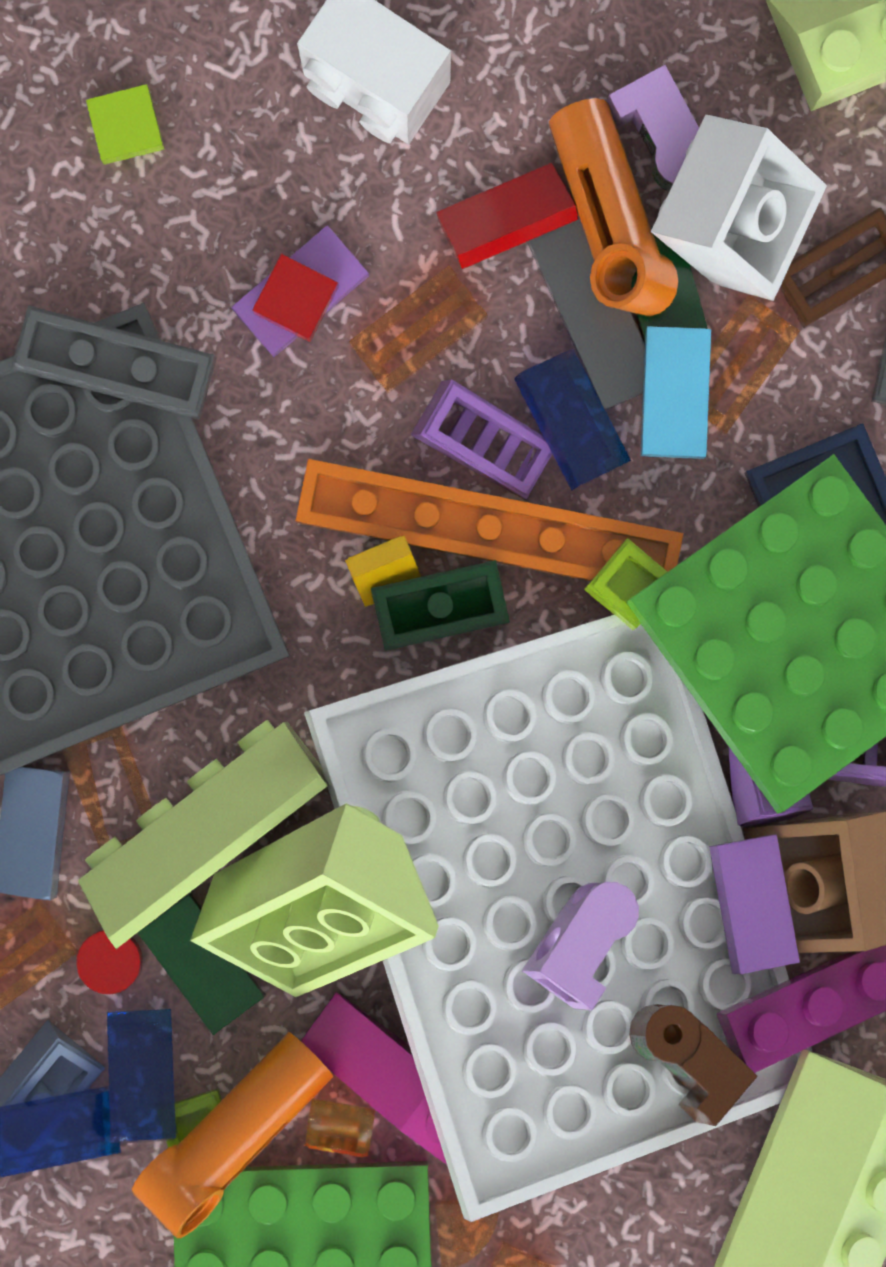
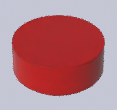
M100 930L83 942L77 954L76 966L79 977L88 988L100 994L110 995L124 991L137 979L142 968L143 958L141 949L133 937L116 949L104 930Z

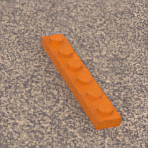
M308 459L295 520L296 523L385 541L405 536L410 546L485 561L496 560V563L591 581L627 538L666 571H670L678 565L684 533L313 459Z

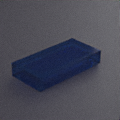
M573 348L522 371L514 378L571 491L631 461Z
M171 1009L107 1012L110 1144L175 1141Z
M109 1086L0 1107V1178L121 1153L114 1090Z

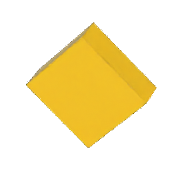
M399 536L345 560L365 607L374 604L371 588L421 577L405 536Z

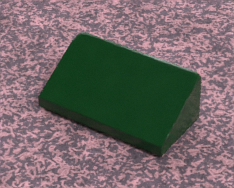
M496 560L371 588L385 651L510 623Z

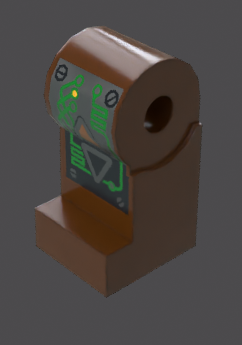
M648 1005L638 1011L631 1021L629 1031L631 1045L637 1054L646 1060L660 1062L689 1090L678 1105L698 1123L717 1126L758 1077L705 1024L681 1006Z

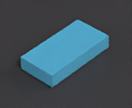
M647 326L645 330L640 456L706 458L711 329Z

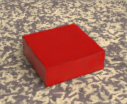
M281 254L252 311L255 315L311 342L339 288V284L331 278Z

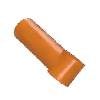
M597 98L572 103L560 109L551 117L549 128L594 260L590 274L591 289L597 300L605 306L645 316L659 314L670 306L676 296L679 283L677 270L670 259L659 253L609 103L604 99ZM637 271V273H638L637 281H636L635 286H634L633 289H632V288H631L632 277L634 276L635 272Z
M288 1032L178 1145L167 1148L148 1164L134 1182L132 1193L176 1238L188 1235L216 1208L228 1185L334 1077L333 1074L307 1046L292 1033Z

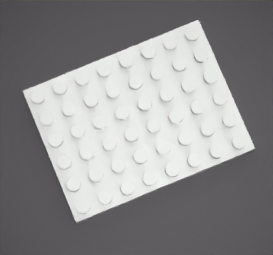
M611 615L304 712L321 768L328 784L327 787L334 809L346 803L351 806L365 808L373 812L379 818L380 823L403 836L439 925L434 939L382 961L464 1219L470 1222L781 1103L801 1051L756 1072L755 1074L758 1077L718 1125L712 1126L694 1121L678 1105L689 1090L660 1062L646 1060L637 1054L631 1045L629 1031L635 1014L645 1006L661 1004L681 1006L687 1009L729 1048L716 1013L789 980L785 966L741 975L732 974L709 846L744 840L741 827L737 823L734 805L704 712L641 624L635 630H632L616 615ZM618 882L627 886L635 895L639 905V918L635 928L627 936L614 941L592 977L606 987L594 1009H573L522 972L562 908L579 887L588 883Z

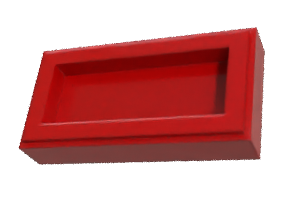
M552 163L436 212L441 228L462 269L579 220L576 206Z

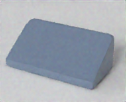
M20 767L5 774L0 817V893L50 901L57 898L70 771Z
M49 1020L44 1023L0 1077V1152L23 1166L27 1164L105 1069V1066Z

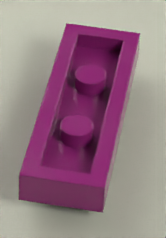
M886 945L868 951L847 952L716 1013L730 1050L756 1073L885 1012Z

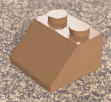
M886 811L849 813L743 828L745 839L777 835L798 953L868 951L886 945Z

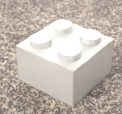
M326 0L297 43L304 76L310 79L306 86L307 89L318 99L333 108L338 109L343 101L363 114L359 123L372 135L386 143H391L396 136L409 145L450 84L451 50L375 0Z
M706 114L694 140L687 149L686 157L670 192L661 204L651 233L709 281L722 287L774 301L827 185L768 128Z

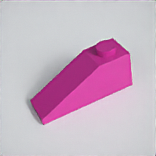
M336 992L304 1035L301 1042L334 1075L397 1129L447 1165L409 1044Z

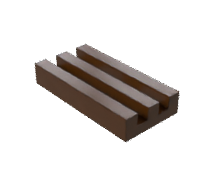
M881 207L792 260L780 288L789 306L797 314V319L803 328H806L886 279V263L812 308H810L805 300L811 294L886 250V215ZM873 227H876L881 235L879 239L800 287H797L792 279L794 275Z

